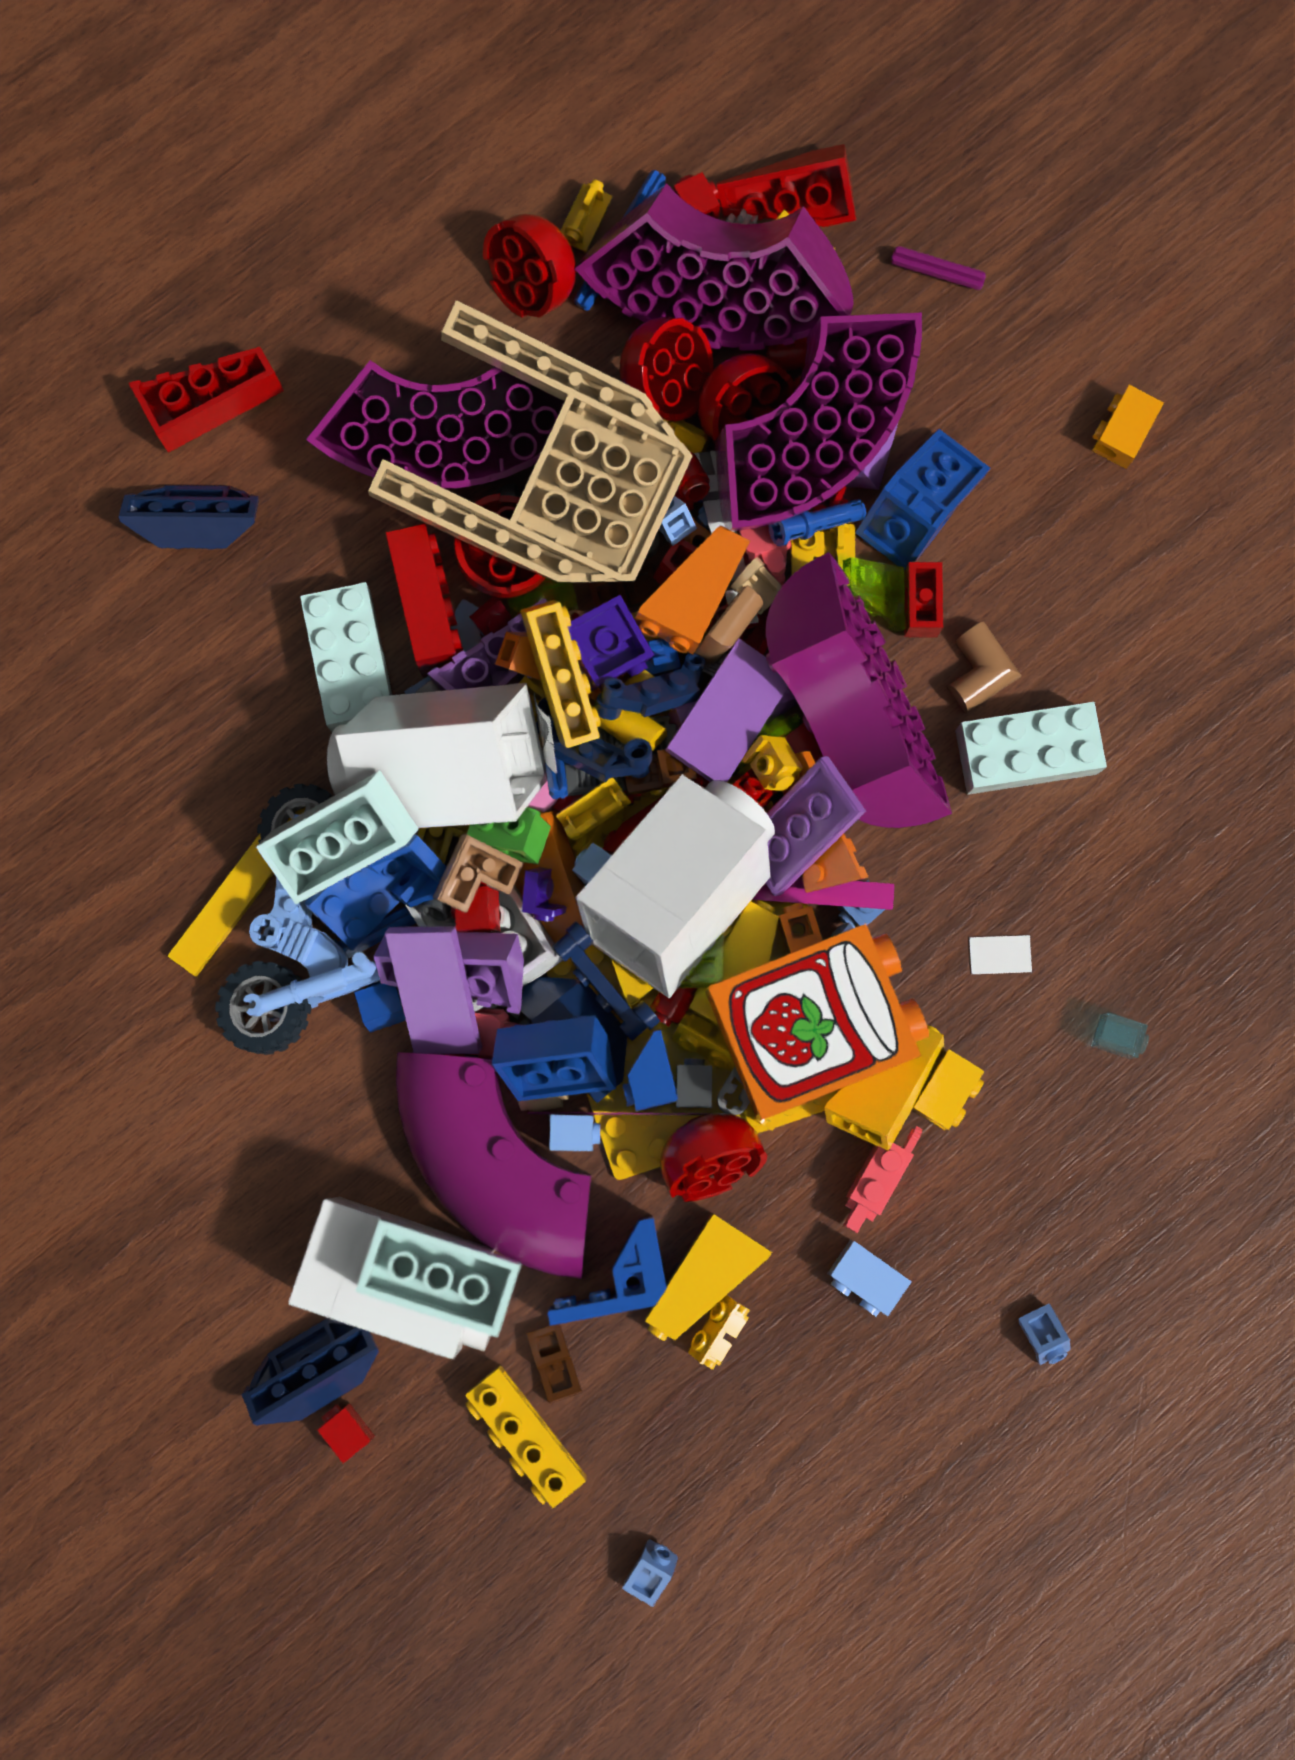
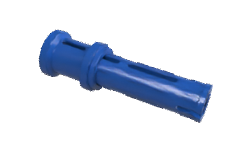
M855 499L817 511H806L784 521L770 524L769 534L773 543L780 547L786 545L788 541L797 538L807 540L817 531L864 520L866 517V507L864 503H861L862 500Z

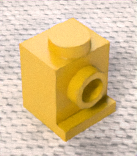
M760 735L742 758L745 764H750L763 788L766 790L784 791L792 785L795 777L803 769L787 740L783 737Z

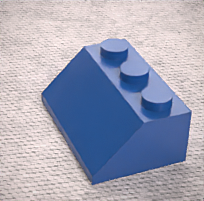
M579 1016L573 1019L558 1021L548 1020L544 1023L514 1025L497 1029L492 1065L518 1101L616 1089V1078L608 1035L596 1016Z
M661 1030L653 1032L628 1074L629 1083L622 1084L627 1106L634 1105L636 1112L678 1101Z

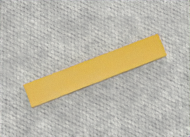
M306 807L296 811L295 814L301 815L305 813ZM260 834L168 954L170 959L196 977L274 875L256 848L259 844L258 840L261 839Z

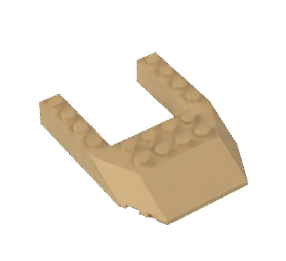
M456 300L442 330V341L565 401L510 520L384 459L368 490L369 496L493 556L558 583L635 581L690 463L692 454L679 441L670 425L662 419L645 393Z

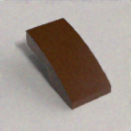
M651 563L641 567L635 581L589 583L588 585L596 608L621 595L628 609L643 604L661 586L653 578L656 572L655 565Z
M665 749L658 750L652 755V761L649 764L650 772L646 777L623 776L627 796L672 787L681 775H684L691 781L697 779L694 770L666 752Z
M561 1325L547 1326L526 1333L548 1403L552 1404L583 1393Z

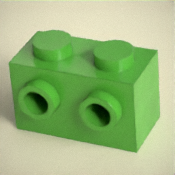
M526 807L516 821L470 824L467 835L521 862L539 864L551 826L540 817L541 813L539 811Z

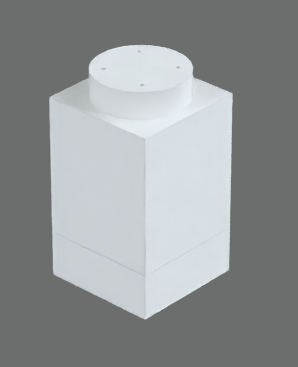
M527 683L375 697L347 724L337 726L332 732L328 744L327 767L330 783L335 795L380 770L418 828L516 821L547 781L545 762Z
M681 775L577 895L576 900L585 931L594 941L592 945L670 998L770 878L768 841L773 837L775 828L767 813L749 795L730 783L712 780L704 789L684 775Z
M342 1197L324 1199L288 1304L450 1359L455 1358L463 1345L485 1351L491 1336L489 1334L358 1293L356 1288L378 1222L383 1218L494 1253L495 1250L486 1245Z

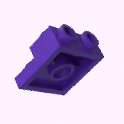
M621 595L572 620L571 626L568 627L571 640L575 639L581 654V660H578L581 674H586L591 692L597 688L602 692L604 682L608 678H618L627 672L631 678L648 668L646 662L654 656L652 649Z

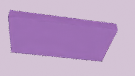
M738 639L678 728L665 751L709 782L712 780L728 782L787 690V684L778 672L774 673L770 669L765 656L741 639Z
M828 756L821 757L767 812L774 825L775 833L768 841L770 878L765 884L773 896L782 895L866 812Z
M389 927L385 936L414 1053L479 1054L482 1049V1043L456 927Z

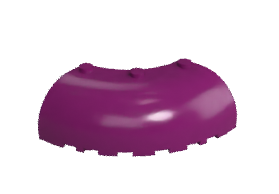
M667 183L613 226L584 255L575 267V270L592 289L604 299L607 297L622 308L621 312L628 317L634 316L643 322L660 317L684 318L694 326H699L707 336L711 348L720 349L723 346L739 348V350H760L770 345H789L795 343V340L808 337L820 317L851 315L853 310L852 289L843 264L830 241L804 206L790 215L771 222L759 224L730 223L710 217L696 210L681 199Z
M922 312L824 316L819 318L806 338L805 364L794 393L782 405L770 413L753 420L725 425L715 440L718 493L725 528L730 531L754 529L778 523L804 513L829 499L849 484L874 459L899 422L913 388L922 342Z
M370 360L306 440L327 456L373 478L384 459L442 488H461L499 480L536 464L565 401L496 367L474 379L461 383L428 385L395 376Z
M828 552L796 571L775 596L766 621V639L769 653L766 654L767 663L774 673H779L804 713V724L810 733H814L823 757L828 756L865 808L866 812L858 820L879 827L902 828L926 824L950 815L952 811L943 779L940 775L937 776L931 760L936 759L934 751L930 747L925 735L921 732L925 730L917 707L910 706L909 700L902 690L908 687L896 661L890 662L887 653L881 646L886 641L875 621H870L863 600L859 595L853 597L851 590L847 586L849 584L848 577Z
M397 1053L396 1089L404 1135L417 1167L441 1205L463 1228L480 1242L504 1257L520 1261L524 1266L545 1273L582 1280L592 1175L577 1173L553 1164L533 1150L521 1137L507 1114L501 1093L500 1075L493 1067L492 1059L423 1053Z

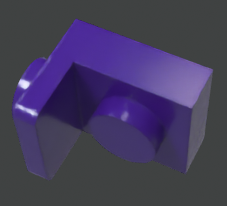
M537 867L525 871L522 912L534 914L533 919L554 921V917L566 913V906L548 903L554 890V882L551 879L552 869Z

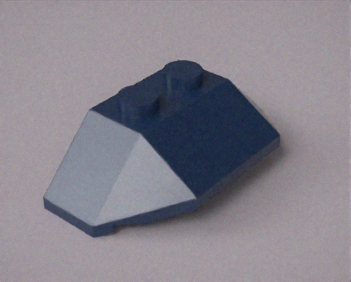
M164 485L144 490L137 495L134 493L124 495L119 520L158 548L226 549L255 523L259 499L258 496L249 495L245 491L233 486Z
M539 977L523 986L520 1013L529 1024L544 1023L548 1020L573 1019L579 1016H596L608 1035L616 1087L623 1082L627 1036L620 1029L619 1025L621 1023L613 1013L609 1012L607 1014L594 999L597 995L589 985L585 988L578 979ZM612 1090L588 1094L597 1104Z
M326 1318L268 1353L254 1374L250 1386H247L242 1393L252 1423L258 1426L300 1421L362 1384L379 1352L371 1332Z

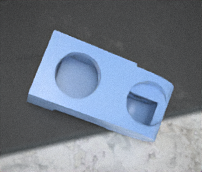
M676 496L673 497L658 529L672 546L697 529L686 503Z

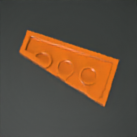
M810 751L795 754L803 769L795 777L792 785L782 791L783 796L815 764ZM843 834L802 874L806 893L869 878L864 866L860 867L854 855L856 849L851 838H846L845 834Z

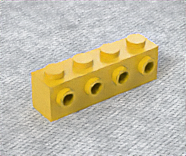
M551 600L520 610L560 744L570 748L600 738L597 727L601 726L599 715L595 706L591 707L587 694L591 693L586 674H581L578 660H581V654L576 640H571L568 627L571 626V620L566 606L561 607L560 602Z
M501 1365L467 1392L465 1396L469 1401L465 1404L468 1410L477 1420L480 1418L485 1420L491 1428L487 1431L489 1437L498 1448L504 1445L512 1455L509 1459L510 1464L520 1476L526 1473L534 1484L531 1490L541 1504L544 1505L548 1502L554 1508L586 1482L587 1475Z

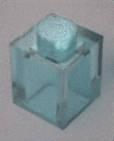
M1110 1012L1101 1014L1091 1047L1127 1059L1138 1058L1139 1054L1145 1052L1149 1042V1035L1146 1034L1148 1025Z

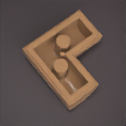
M747 585L734 597L719 619L704 635L695 651L696 654L705 659V664L711 665L718 662L735 644L762 608L764 603L760 595Z
M984 621L966 631L956 640L955 643L973 669L950 683L947 688L966 714L1021 677L1020 672Z
M462 834L433 898L467 913L481 882L510 895L524 863L466 834Z

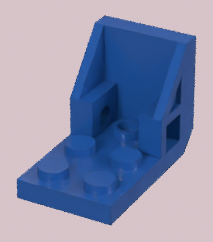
M938 429L894 474L855 533L905 571L909 562H917L956 508L981 482L991 468L942 430Z
M414 834L405 846L312 895L304 904L347 948L353 951L399 901L411 908L434 899L433 895L444 874L446 865L419 836Z
M653 1216L638 1219L613 1265L617 1293L611 1294L610 1289H602L589 1292V1299L577 1301L576 1295L557 1298L554 1301V1305L550 1306L548 1310L550 1326L652 1307L657 1304L667 1288ZM632 1276L640 1280L639 1284L630 1286L626 1283L627 1279Z

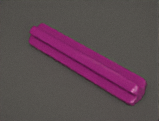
M900 246L894 249L891 259L893 265L976 290L982 289L986 278V273Z

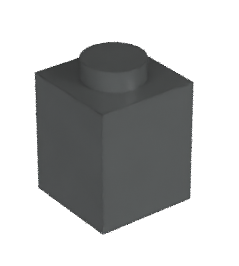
M684 1059V1065H677L676 1093L678 1101H676V1107L711 1108L712 1066H705V1059Z

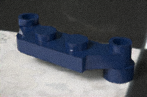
M690 653L686 655L681 669L627 686L617 678L606 679L602 692L597 695L594 705L599 717L606 720H615L620 717L622 710L640 713L643 717H647L697 701L704 680L702 672L705 659L699 654Z
M546 697L539 702L538 707L550 718L556 758L605 783L609 778L630 775L635 778H644L649 774V764L652 761V747L648 741L640 738L632 739L626 743L624 750L598 738L566 748L559 742Z
M577 921L565 930L567 933L552 945V948L564 962L570 958L577 967L573 974L586 988L591 984L599 995L594 999L607 1014L613 1010L623 1021L619 1027L631 1041L647 1028L651 1030L661 1022L643 1000L632 1009L584 953V950L594 941Z

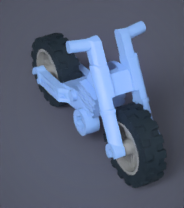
M294 784V788L285 787L279 791L281 794L277 797L273 795L267 802L269 803L267 809H263L260 814L262 821L257 827V833L261 836V839L258 840L259 843L271 831L287 823L289 818L294 819L299 816L295 814L296 811L306 807V812L334 795L313 784H309V786ZM277 877L273 909L268 915H260L252 921L249 934L254 943L299 961L307 968L310 978L302 980L292 970L273 962L255 961L252 965L244 964L238 968V972L235 974L231 973L226 978L228 982L225 987L221 986L218 995L221 996L219 1002H216L215 1011L219 1012V1018H216L217 1024L220 1028H223V1036L228 1041H232L233 1045L239 1049L265 1055L274 1054L275 1051L282 1052L289 1048L288 1045L291 1042L296 1043L300 1039V1032L302 1029L306 1030L309 1021H306L307 1014H311V1007L315 1008L319 1003L358 991L363 986L380 981L375 962L369 961L362 952L355 953L352 957L354 965L348 966V958L345 951L326 933L312 928L313 912L304 904L307 899L295 904ZM262 927L265 928L263 935L261 934ZM265 983L263 993L258 995L254 988ZM273 985L277 986L278 989L272 990ZM244 1002L249 1003L248 1006H243ZM243 1012H247L248 1015L252 1016L247 1024L245 1023ZM261 1018L264 1033L253 1032L252 1029ZM270 1021H271V1022H277V1021H279L273 1028H271V1023H270Z

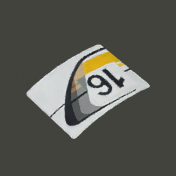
M535 698L543 758L547 766L557 773L550 718L540 710Z

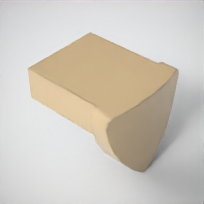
M759 557L754 558L730 586L735 592H739L747 585L755 590L764 603L758 612L759 615L771 606L775 596L782 587L767 571Z

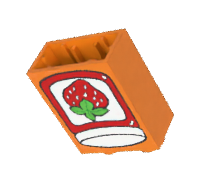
M864 924L707 988L706 996L757 1122L921 1056L916 1042L929 1037L928 1027L917 1002L913 998L901 1003L897 999L889 977L902 972V967L896 949L886 933L872 938L867 924Z

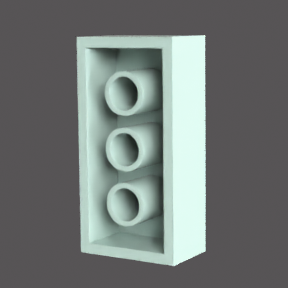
M366 582L300 596L325 721L331 732L337 726L347 724L375 697L392 695L373 599Z
M1095 702L961 722L955 730L967 795L1098 775L1107 768Z
M379 770L274 829L256 848L295 904H298L405 846L417 832L418 827Z
M383 1218L378 1222L356 1292L497 1337L500 1333L522 1262Z

